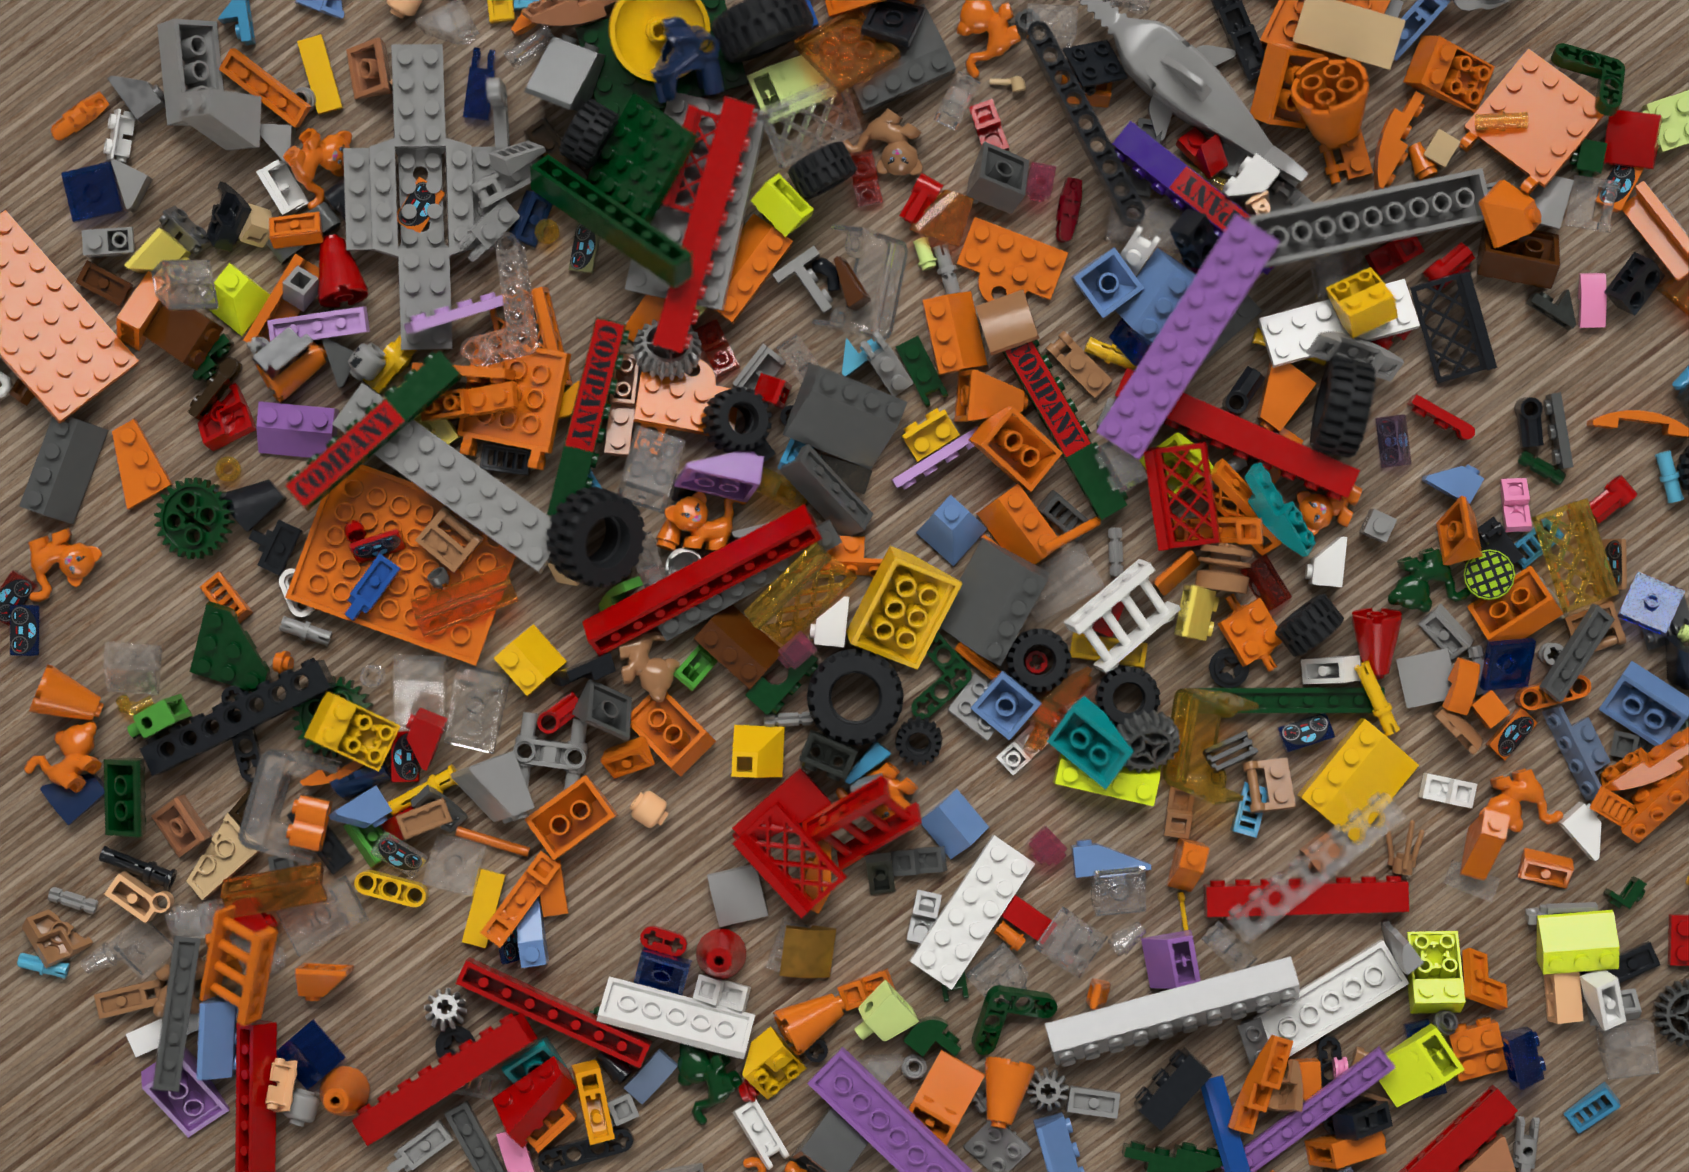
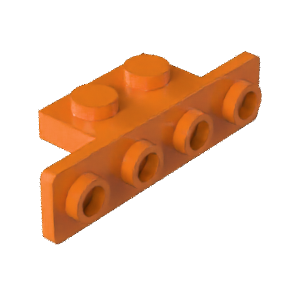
M840 536L842 543L791 572L796 574L818 573L825 576L841 574L849 577L856 575L874 577L883 559L864 558L865 537Z
M1689 766L1678 776L1674 772L1637 790L1631 799L1638 812L1621 827L1623 834L1634 842L1640 843L1689 799Z

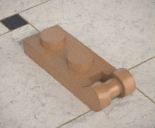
M1062 331L1058 335L1059 339L1053 344L1050 343L1045 349L1093 398H1096L1113 380L1065 331ZM1067 346L1071 351L1064 357L1060 351Z
M156 978L94 994L99 1019L154 1006L158 1001L159 991L165 985V980ZM154 988L156 997L149 999L147 989Z

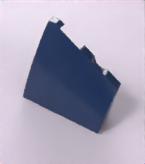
M384 761L379 772L370 767H365L339 780L335 779L330 784L342 799L349 800L374 786L390 781L391 775Z
M88 773L81 775L85 779L86 784L78 793L54 783L43 785L40 788L46 799L67 825H71L104 797V783L96 774Z

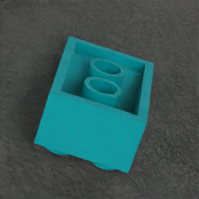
M1085 696L1072 705L1047 740L1050 745L1105 790L1134 753L1104 711Z

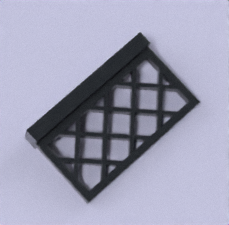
M1468 268L1460 270L1455 274L1410 287L1437 384L1486 369L1488 371L1497 368L1471 272ZM1456 280L1458 290L1453 298L1440 292L1446 282ZM1440 284L1438 289L1432 287ZM1428 288L1435 292L1429 305H1426L1419 301L1416 291ZM1459 294H1460L1462 303L1456 300V299L1458 298ZM1438 295L1451 301L1444 314L1432 308ZM1454 303L1462 306L1465 311L1460 322L1447 316ZM1421 306L1426 308L1424 314L1422 313ZM1430 310L1442 316L1436 329L1426 325L1424 320ZM1466 318H1467L1469 327L1463 324L1464 321L1466 320ZM1445 319L1458 325L1451 338L1439 332ZM1461 327L1470 331L1472 335L1467 346L1454 340ZM1428 330L1433 332L1431 337H1429ZM1436 334L1449 340L1442 353L1432 348L1431 343ZM1452 343L1465 349L1458 362L1445 355ZM1472 343H1474L1475 350L1470 348ZM1469 351L1477 355L1480 365L1469 368L1461 364ZM1434 353L1440 356L1437 362ZM1443 358L1456 364L1450 374L1440 376L1438 367ZM1459 367H1461V368L1464 369V370L1457 371V369H1458Z

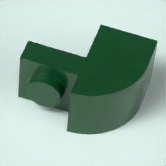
M935 1016L919 1019V1022L912 1026L903 1036V1041L921 1056L926 1054L935 1041L954 1056L962 1049L958 1043L960 1039L949 1030L947 1033L944 1032L948 1026L947 1021Z

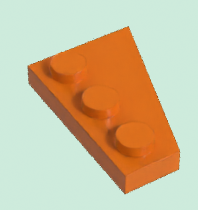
M132 419L112 431L128 510L167 489L168 486L173 485L136 419Z

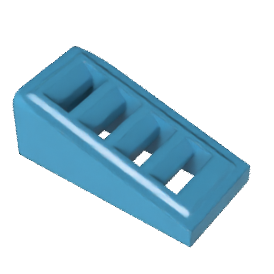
M1544 517L1531 528V531H1528L1514 543L1517 549L1521 546L1529 555L1527 559L1522 558L1517 562L1522 569H1525L1564 537V534L1549 517ZM1546 527L1553 537L1549 538L1542 528ZM1536 533L1545 542L1543 545L1534 537ZM1529 540L1537 550L1533 552L1525 543Z
M873 742L849 772L845 782L849 785L854 783L887 759L892 753L879 742Z
M1244 781L1230 830L1257 838L1263 812L1255 813V818L1242 815L1243 810L1250 812V806H1246L1245 801L1251 802V796L1247 795L1248 791H1250L1249 784ZM1259 786L1261 801L1266 803V788ZM1240 821L1253 823L1252 828L1240 825Z
M1603 1082L1566 1110L1564 1115L1578 1134L1620 1108L1621 1105L1606 1082ZM1605 1095L1609 1103L1606 1104L1601 1096ZM1596 1100L1601 1109L1597 1110L1592 1102ZM1586 1106L1589 1108V1110H1590V1111L1592 1112V1114H1593V1115L1590 1116V1117H1589V1115L1586 1113V1111L1583 1109V1108L1586 1107ZM1579 1112L1585 1121L1581 1123L1575 1113Z

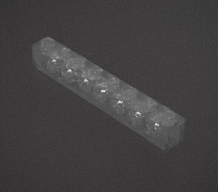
M1377 792L1366 801L1368 803L1366 807L1362 810L1357 808L1347 816L1348 821L1342 826L1337 824L1327 832L1329 836L1322 842L1320 840L1315 841L1307 848L1309 852L1302 858L1300 856L1295 857L1287 864L1289 868L1282 874L1280 871L1275 873L1268 879L1270 884L1263 889L1260 887L1255 889L1248 895L1250 900L1243 905L1239 903L1229 910L1230 916L1226 920L1247 945L1407 818L1388 793L1383 792L1380 795ZM1372 812H1377L1380 817L1379 822L1371 826L1368 822V816ZM1356 827L1360 832V836L1356 841L1352 842L1348 838V832ZM1337 843L1340 847V853L1336 857H1330L1328 849L1330 845ZM1314 859L1319 860V871L1311 873L1308 869L1310 861ZM1294 875H1298L1301 880L1300 886L1296 889H1291L1288 884L1289 879ZM1274 891H1278L1281 895V900L1278 904L1271 905L1269 895ZM1254 907H1259L1261 910L1260 918L1255 921L1250 920L1249 911Z

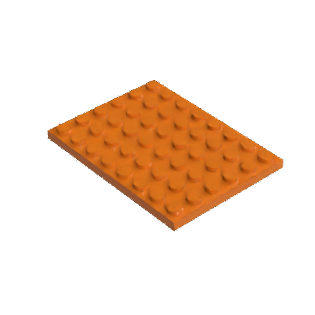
M362 464L320 501L285 598L477 666L516 556L451 510L450 514L474 534H479L484 538L460 568L453 573L415 541L445 505L413 482ZM352 520L360 521L366 531V536L363 539L398 529L401 531L406 547L404 550L385 555L384 557L400 567L401 570L374 607L367 614L362 611L355 621L351 620L345 615L352 604L348 601L351 596L350 593L375 559L363 563L356 561L349 547L350 543L353 542L348 541L345 536V525L348 522L352 523ZM444 521L440 523L438 527L463 548L468 545L469 542ZM439 567H444L450 578L448 585L445 583L442 585L443 589L434 588L427 580V576Z

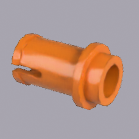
M1004 920L993 932L1010 945L1011 950L1015 949L1018 951L1026 941L1023 933L1019 934Z

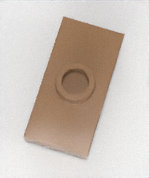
M444 798L396 816L405 840L452 822Z

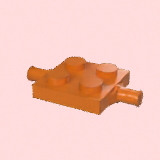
M1234 593L1225 597L1232 612H1230L1227 618L1217 624L1242 667L1259 659L1262 660L1268 672L1278 667L1270 653L1283 642L1275 634L1278 626L1261 598L1241 606Z

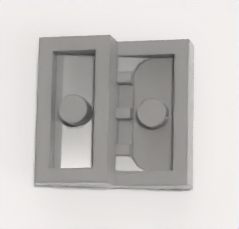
M1449 648L1396 659L1407 708L1445 700L1452 685L1447 680L1453 668Z
M751 864L707 874L719 927L768 916L759 873Z

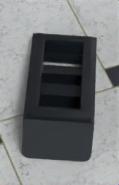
M483 444L480 468L530 476L531 468L528 467L531 450ZM490 450H494L492 465H488ZM500 451L504 452L502 467L497 466ZM509 453H514L512 468L507 467ZM519 454L523 455L521 469H517Z

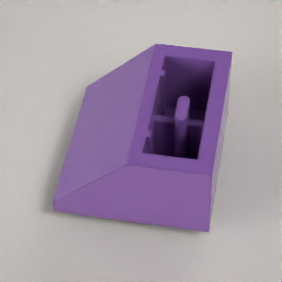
M1191 930L1141 938L1150 988L1173 989L1201 981Z

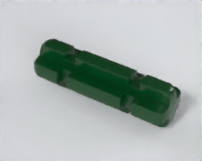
M1527 450L1520 454L1518 458L1519 464L1524 467L1528 465L1531 471L1545 479L1549 477L1550 481L1556 485H1560L1564 481L1566 473L1558 468L1555 470V466L1539 457L1534 458V454Z

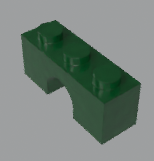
M797 639L779 657L788 667L787 679L780 684H773L762 676L745 694L766 715L770 712L776 714L785 704L782 701L785 695L789 693L792 696L802 685L798 681L804 674L809 677L818 667L815 663L818 658Z

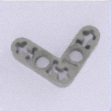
M500 77L487 78L488 101L493 106L495 151L510 146L507 90Z

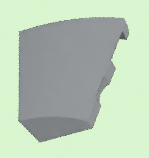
M1554 176L1545 188L1540 184L1535 187L1529 196L1535 200L1536 206L1541 212L1542 222L1539 225L1556 230L1560 229L1574 180Z
M1387 918L1381 922L1385 944L1399 968L1408 975L1424 962L1405 937L1396 928L1394 929Z

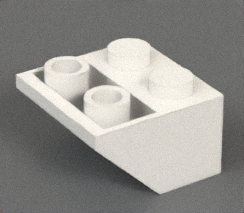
M1257 153L1253 158L1247 156L1237 171L1239 176L1237 178L1232 176L1221 192L1234 203L1248 201L1251 196L1266 192L1277 179L1280 171Z

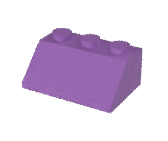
M259 401L256 425L258 452L307 458L312 457L316 453L320 455L327 449L325 445L337 436V428L332 423L339 415V410L335 408Z

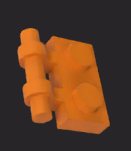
M1362 132L1352 140L1340 144L1336 148H1328L1320 142L1321 145L1318 147L1320 154L1323 153L1327 166L1324 169L1326 176L1329 175L1331 185L1341 182L1339 172L1345 171L1347 181L1373 173ZM1339 149L1342 163L1336 164L1333 154L1334 150Z

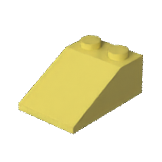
M1184 585L1180 602L1181 610L1178 612L1174 631L1175 635L1204 641L1207 640V636H1212L1214 622L1210 621L1212 611H1217L1219 597H1215L1216 591L1193 585Z

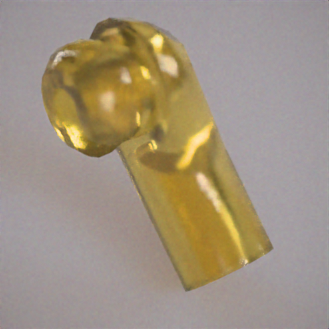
M121 695L116 699L117 709L121 713L136 715L154 705L150 695L137 702L130 701L127 695Z

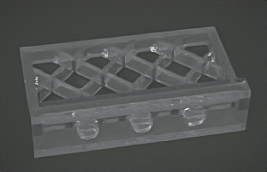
M848 74L833 76L755 111L758 113V121L763 120L779 168L792 165L825 145L833 142H842L863 132L847 85L851 84ZM840 92L844 101L841 109L833 105L836 94ZM816 103L825 106L821 118L813 114ZM830 110L839 113L836 125L827 121ZM798 111L805 115L802 127L793 123L795 114ZM844 117L850 119L853 130L847 132L841 129ZM811 118L819 122L816 134L807 130ZM778 120L785 124L781 136L776 134L773 122ZM825 126L834 130L829 141L821 138ZM791 127L799 131L796 144L787 139ZM805 135L814 139L809 150L801 147ZM785 144L794 148L791 158L785 160L782 152Z

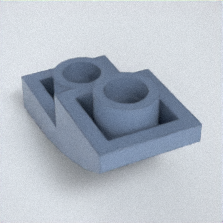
M659 1048L625 1084L624 1089L638 1102L643 1104L672 1074L678 1064Z

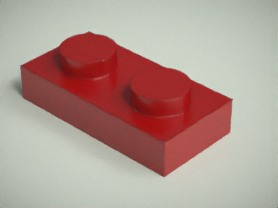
M1669 914L1668 965L1689 966V915Z

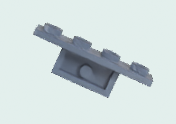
M1561 705L1543 710L1542 714L1579 786L1580 792L1586 801L1593 800L1601 787L1595 772L1611 761L1589 717L1583 718L1571 725Z

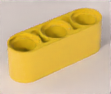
M375 870L361 872L354 881L356 890L361 894L409 907H419L429 897L428 888L424 884ZM364 875L370 876L373 879L372 888H365L362 885L361 880ZM388 882H393L397 885V894L391 895L386 891V884ZM417 888L422 892L421 901H414L411 898V889Z

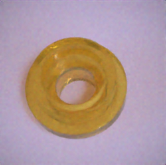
M551 219L540 220L535 227L536 239L543 244H551L559 237L557 223ZM545 227H548L547 235H544Z
M227 456L217 462L215 471L221 480L231 482L239 477L241 465L237 459ZM228 464L233 467V471L230 474L225 472V466Z

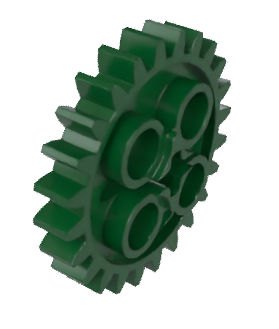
M195 477L194 480L192 478H185L184 483L182 481H175L176 488L172 486L167 487L169 495H160L164 503L156 504L161 509V512L154 513V516L160 518V521L155 523L154 526L161 527L162 529L157 536H165L166 538L162 545H171L169 552L178 551V557L187 556V559H194L196 556L197 559H204L205 554L213 556V549L222 550L219 542L228 543L227 538L224 536L225 533H233L231 529L227 528L228 524L235 523L234 520L229 519V515L235 513V511L227 509V506L232 501L223 500L227 493L225 491L218 492L220 485H211V480L204 479L202 482V478ZM191 495H193L195 499V502L192 507L189 504V498ZM178 505H179L185 512H182L181 510H179V509H178ZM212 509L214 517L210 521L208 519V513ZM177 516H179L181 519L179 527H177L175 524ZM204 525L210 527L211 532H209V530ZM198 530L200 533V538L196 542L194 534Z
M332 676L337 687L328 692L337 696L343 694L348 701L367 710L374 705L373 703L365 702L369 694H360L362 686L353 688L354 680H349L345 684V677H339L336 682L335 676ZM324 694L294 708L295 711L299 712V716L292 718V720L299 721V725L294 730H302L303 732L298 737L299 740L307 739L304 736L315 715L313 707L316 702L321 703ZM307 739L305 747L309 748L314 745V754L319 753L322 749L323 757H328L330 751L333 758L339 756V753Z

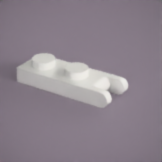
M1139 225L1120 253L1135 276H1137L1160 240V237L1155 236L1151 242L1140 236L1143 227Z
M756 1098L755 1102H746L732 1112L768 1170L773 1168L769 1157L778 1151L784 1159L789 1157L788 1151Z

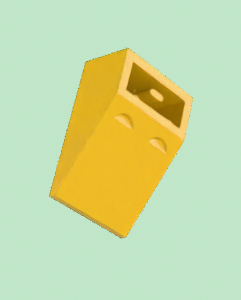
M326 691L304 737L379 772L401 726Z

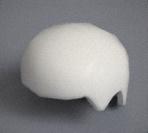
M691 548L676 549L666 560L665 572L669 576L701 559V557Z

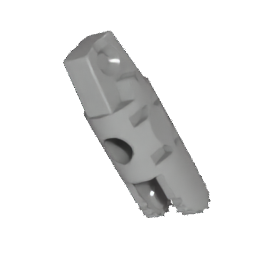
M1517 1116L1512 1159L1516 1172H1530L1531 1169H1535L1540 1118H1532L1530 1133L1526 1135L1524 1134V1117Z

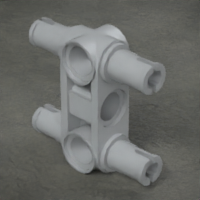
M523 712L521 731L516 736L513 751L527 788L529 786L531 767L537 765L564 769L566 771L564 790L581 778V773H584L588 759V743H585L587 723L573 718L571 738L567 742L537 739L535 733L538 714ZM526 743L531 746L532 754L530 757H523L520 754L519 748L522 744ZM572 750H577L582 754V761L579 764H574L570 761L569 754Z

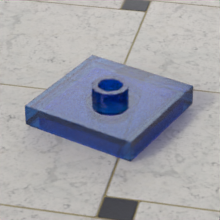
M111 161L61 173L74 223L124 211Z
M1637 571L1617 617L1666 636L1685 590Z
M1533 638L1489 641L1486 648L1480 688L1487 691L1528 687L1536 641Z

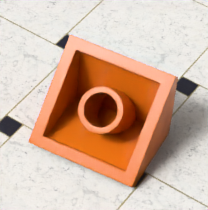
M1460 496L1436 523L1443 565L1447 566L1482 557L1475 513L1467 498Z

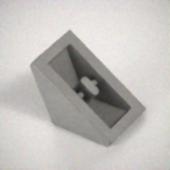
M260 124V136L283 162L289 166L284 160L283 155L290 147L295 146L296 128L292 125Z
M116 159L112 160L111 163L126 209L131 212L136 211L153 178Z

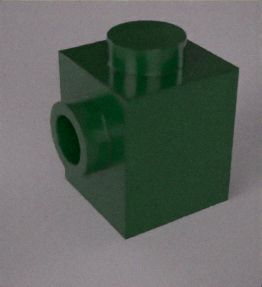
M1585 139L1569 158V164H1572L1571 171L1577 172L1578 177L1593 179V176L1601 174L1607 143Z

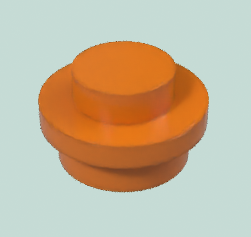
M289 651L277 652L275 654L272 664L274 672L281 674L284 671L293 669L294 659Z

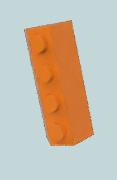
M753 214L741 231L724 311L713 310L734 324L793 246V241L776 230L774 226Z

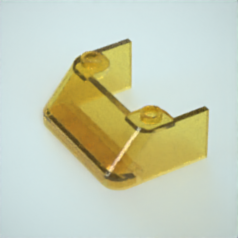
M1196 688L1177 690L1173 699L1171 719L1177 725L1181 743L1178 744L1179 751L1174 752V759H1167V765L1163 764L1162 773L1165 782L1213 805L1243 801V795L1225 788L1227 781L1225 770L1214 774L1202 752L1206 748L1217 744L1221 717L1231 718L1236 715L1237 711L1258 709V704L1229 692Z

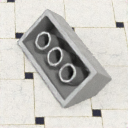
M172 19L157 24L167 125L191 126L180 118L179 101L181 92L208 88L224 90L222 72L219 70L221 59L217 21Z

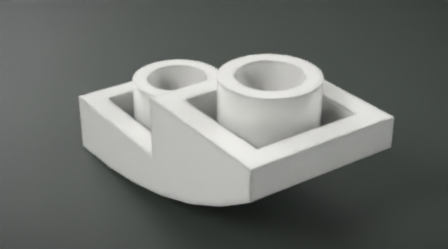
M1034 721L1002 750L996 758L1014 775L1048 744L1047 740L1050 736Z

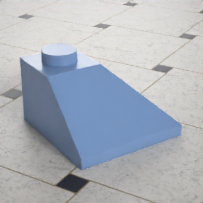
M1115 247L1091 261L1071 276L1080 291L1102 318H1105L1144 289Z
M949 495L916 533L954 566L987 528L952 495Z

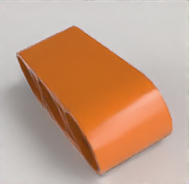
M1579 675L1577 679L1582 682V689L1575 693L1571 687L1562 702L1549 698L1548 694L1539 687L1541 683L1520 688L1515 694V702L1517 706L1525 710H1537L1587 696L1591 690V682L1586 676ZM1527 692H1531L1534 700L1532 704L1527 706L1523 701V697Z

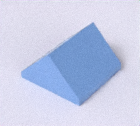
M1002 671L988 684L970 709L1010 740L1037 710L1041 702Z
M955 789L921 818V825L939 846L945 847V853L950 859L970 847L989 828L958 789Z

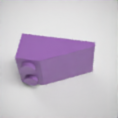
M738 451L689 462L675 480L674 486L747 503L760 485L764 457L758 456L752 451Z
M186 1047L179 1092L152 1089L156 1062L141 1072L142 1089L187 1137H190L229 1111L228 1105L210 1079L197 1080V1059Z

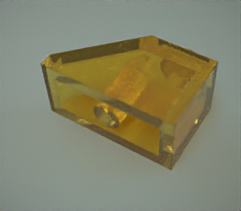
M762 467L761 481L756 492L792 510L803 504L807 507L809 503L807 499L786 477Z

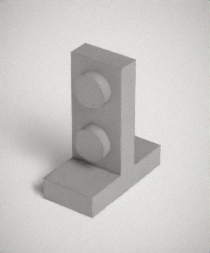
M812 246L772 275L779 285L796 274L822 313L825 314L832 309L830 303L833 299L825 288L822 291L815 283L819 279L811 268L805 269L806 265L820 256L815 246Z

